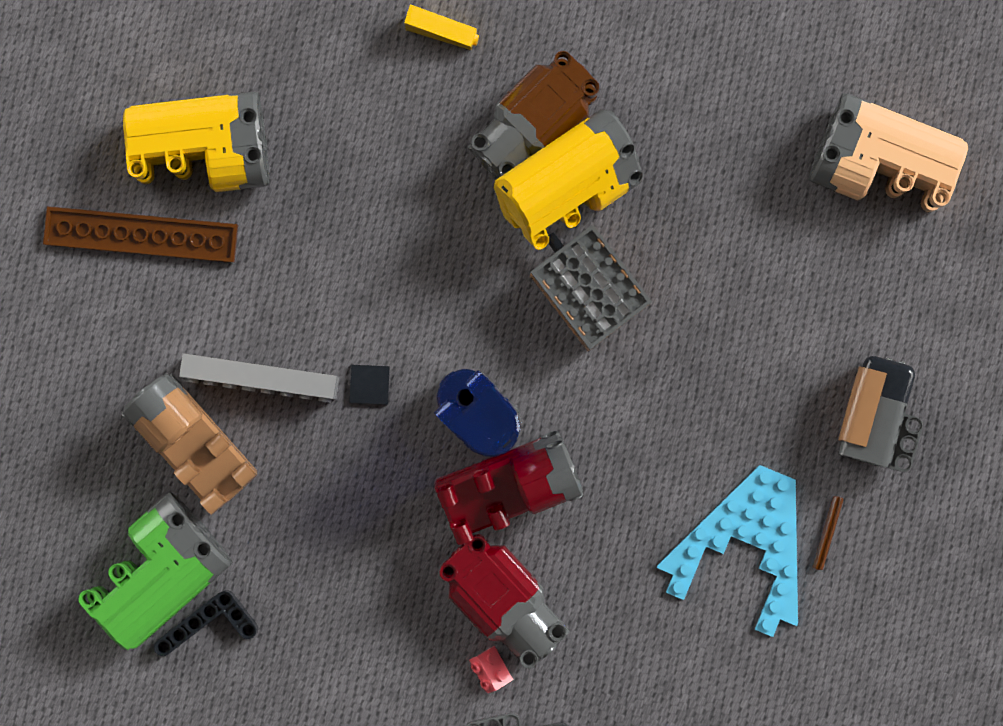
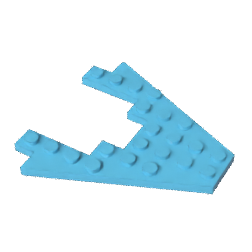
M759 465L656 568L673 574L666 593L684 600L705 547L724 554L732 536L765 550L759 569L775 575L776 578L755 630L773 637L780 619L795 626L798 625L796 480Z

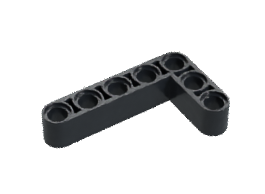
M224 590L161 637L155 643L154 651L159 656L170 654L221 613H224L244 639H251L256 636L258 625L234 593ZM223 594H227L230 597L229 604L222 603L221 596ZM207 606L214 608L215 613L213 616L207 615ZM236 609L242 613V617L239 620L233 617V611ZM192 618L199 620L198 628L191 626L190 621ZM246 625L253 627L254 632L252 635L245 633L244 627ZM176 630H181L184 633L182 640L176 638ZM161 642H166L168 644V651L165 652L161 650Z

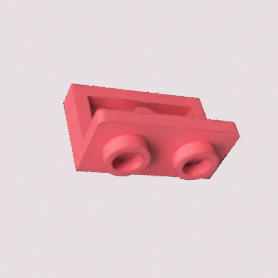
M495 646L469 659L472 670L477 674L481 687L487 693L494 692L513 680Z

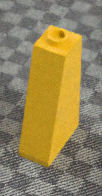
M414 5L409 6L404 22L407 31L472 50V46L477 45L479 35H477L476 28Z

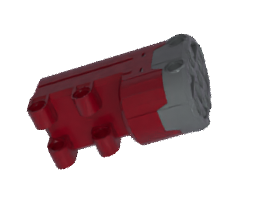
M558 431L549 432L539 439L440 477L435 481L436 494L445 511L458 545L470 542L473 539V533L493 526L494 530L503 529L510 525V518L529 511V513L536 514L583 496V489L562 436H560Z

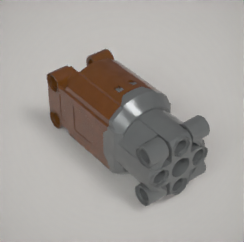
M559 51L549 65H534L495 104L494 120L481 133L473 136L468 149L493 176L501 177L589 117V105L593 104L597 98L599 83L568 52Z

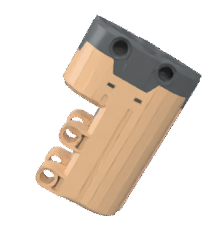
M842 93L820 142L808 180L852 199L860 200L866 196L876 172L890 177L885 189L889 197L897 198L912 189V187L925 191L921 200V207L926 212H933L950 201L967 155L968 144L959 137L856 96ZM892 184H893V188H894L895 191L898 192V193H894V192L892 191V189H891ZM928 198H929L930 204H931L934 208L928 206V204H927Z

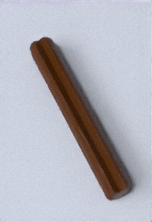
M833 496L812 565L814 569L823 570L843 504L842 497Z

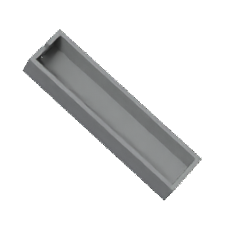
M190 354L182 355L179 377H184L185 382L199 383V380H204L203 384L218 386V383H223L222 387L236 389L238 385L242 386L241 390L253 392L256 391V388H259L261 393L274 394L275 391H279L281 396L293 397L294 394H299V398L312 400L314 396L319 397L318 401L331 403L332 399L336 400L340 378L334 375Z

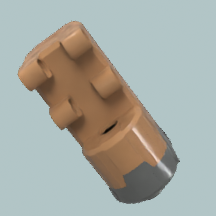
M166 373L143 388L121 412L126 421L134 426L156 453H160L175 470L174 474L184 485H188L201 499V505L211 515L223 507L257 476V470L182 387V384L173 374L168 375Z

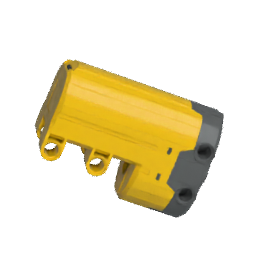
M259 92L135 105L124 110L123 130L127 170L132 177L142 184H150L154 180L153 165L166 164L168 170L175 174L176 177L186 180L192 175L191 161L205 159L209 185L215 192L266 187L269 185L267 140ZM149 172L148 178L143 179L144 177H146L147 173Z
M600 109L496 179L494 190L504 218L514 228H521L527 241L536 249L541 250L549 243V236L546 231L548 226L557 220H561L568 228L576 227L581 220L578 210L579 205L584 203L592 210L601 211L639 185L643 178V172L640 168L635 146L622 123L613 111Z

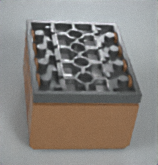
M593 224L565 246L554 232L548 235V244L555 253L530 272L532 280L587 351H590L652 303Z

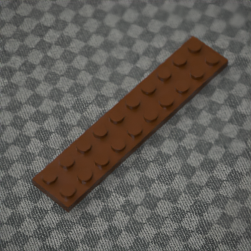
M47 206L43 245L235 263L238 224Z

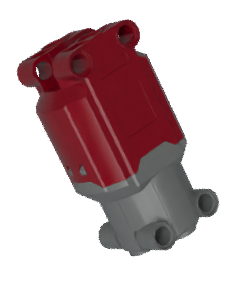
M475 534L470 542L459 546L442 564L439 573L441 578L449 583L448 598L487 640L502 641L520 660L523 667L533 668L538 661L549 655L557 644L570 632L563 621L544 603L543 586L505 545L490 546L483 535ZM478 539L482 541L483 546L475 548L472 542ZM447 566L452 567L454 573L447 574L444 568Z

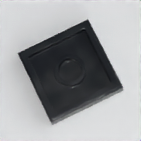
M351 365L350 403L388 405L390 366Z

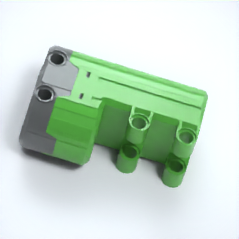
M172 492L162 497L128 528L129 537L147 560L140 567H137L129 560L112 565L109 568L108 574L117 587L110 593L104 587L96 586L81 592L79 595L80 605L102 627L109 637L124 650L138 648L233 563L227 552L213 537L207 527ZM86 594H87V599L89 600V603L85 600Z

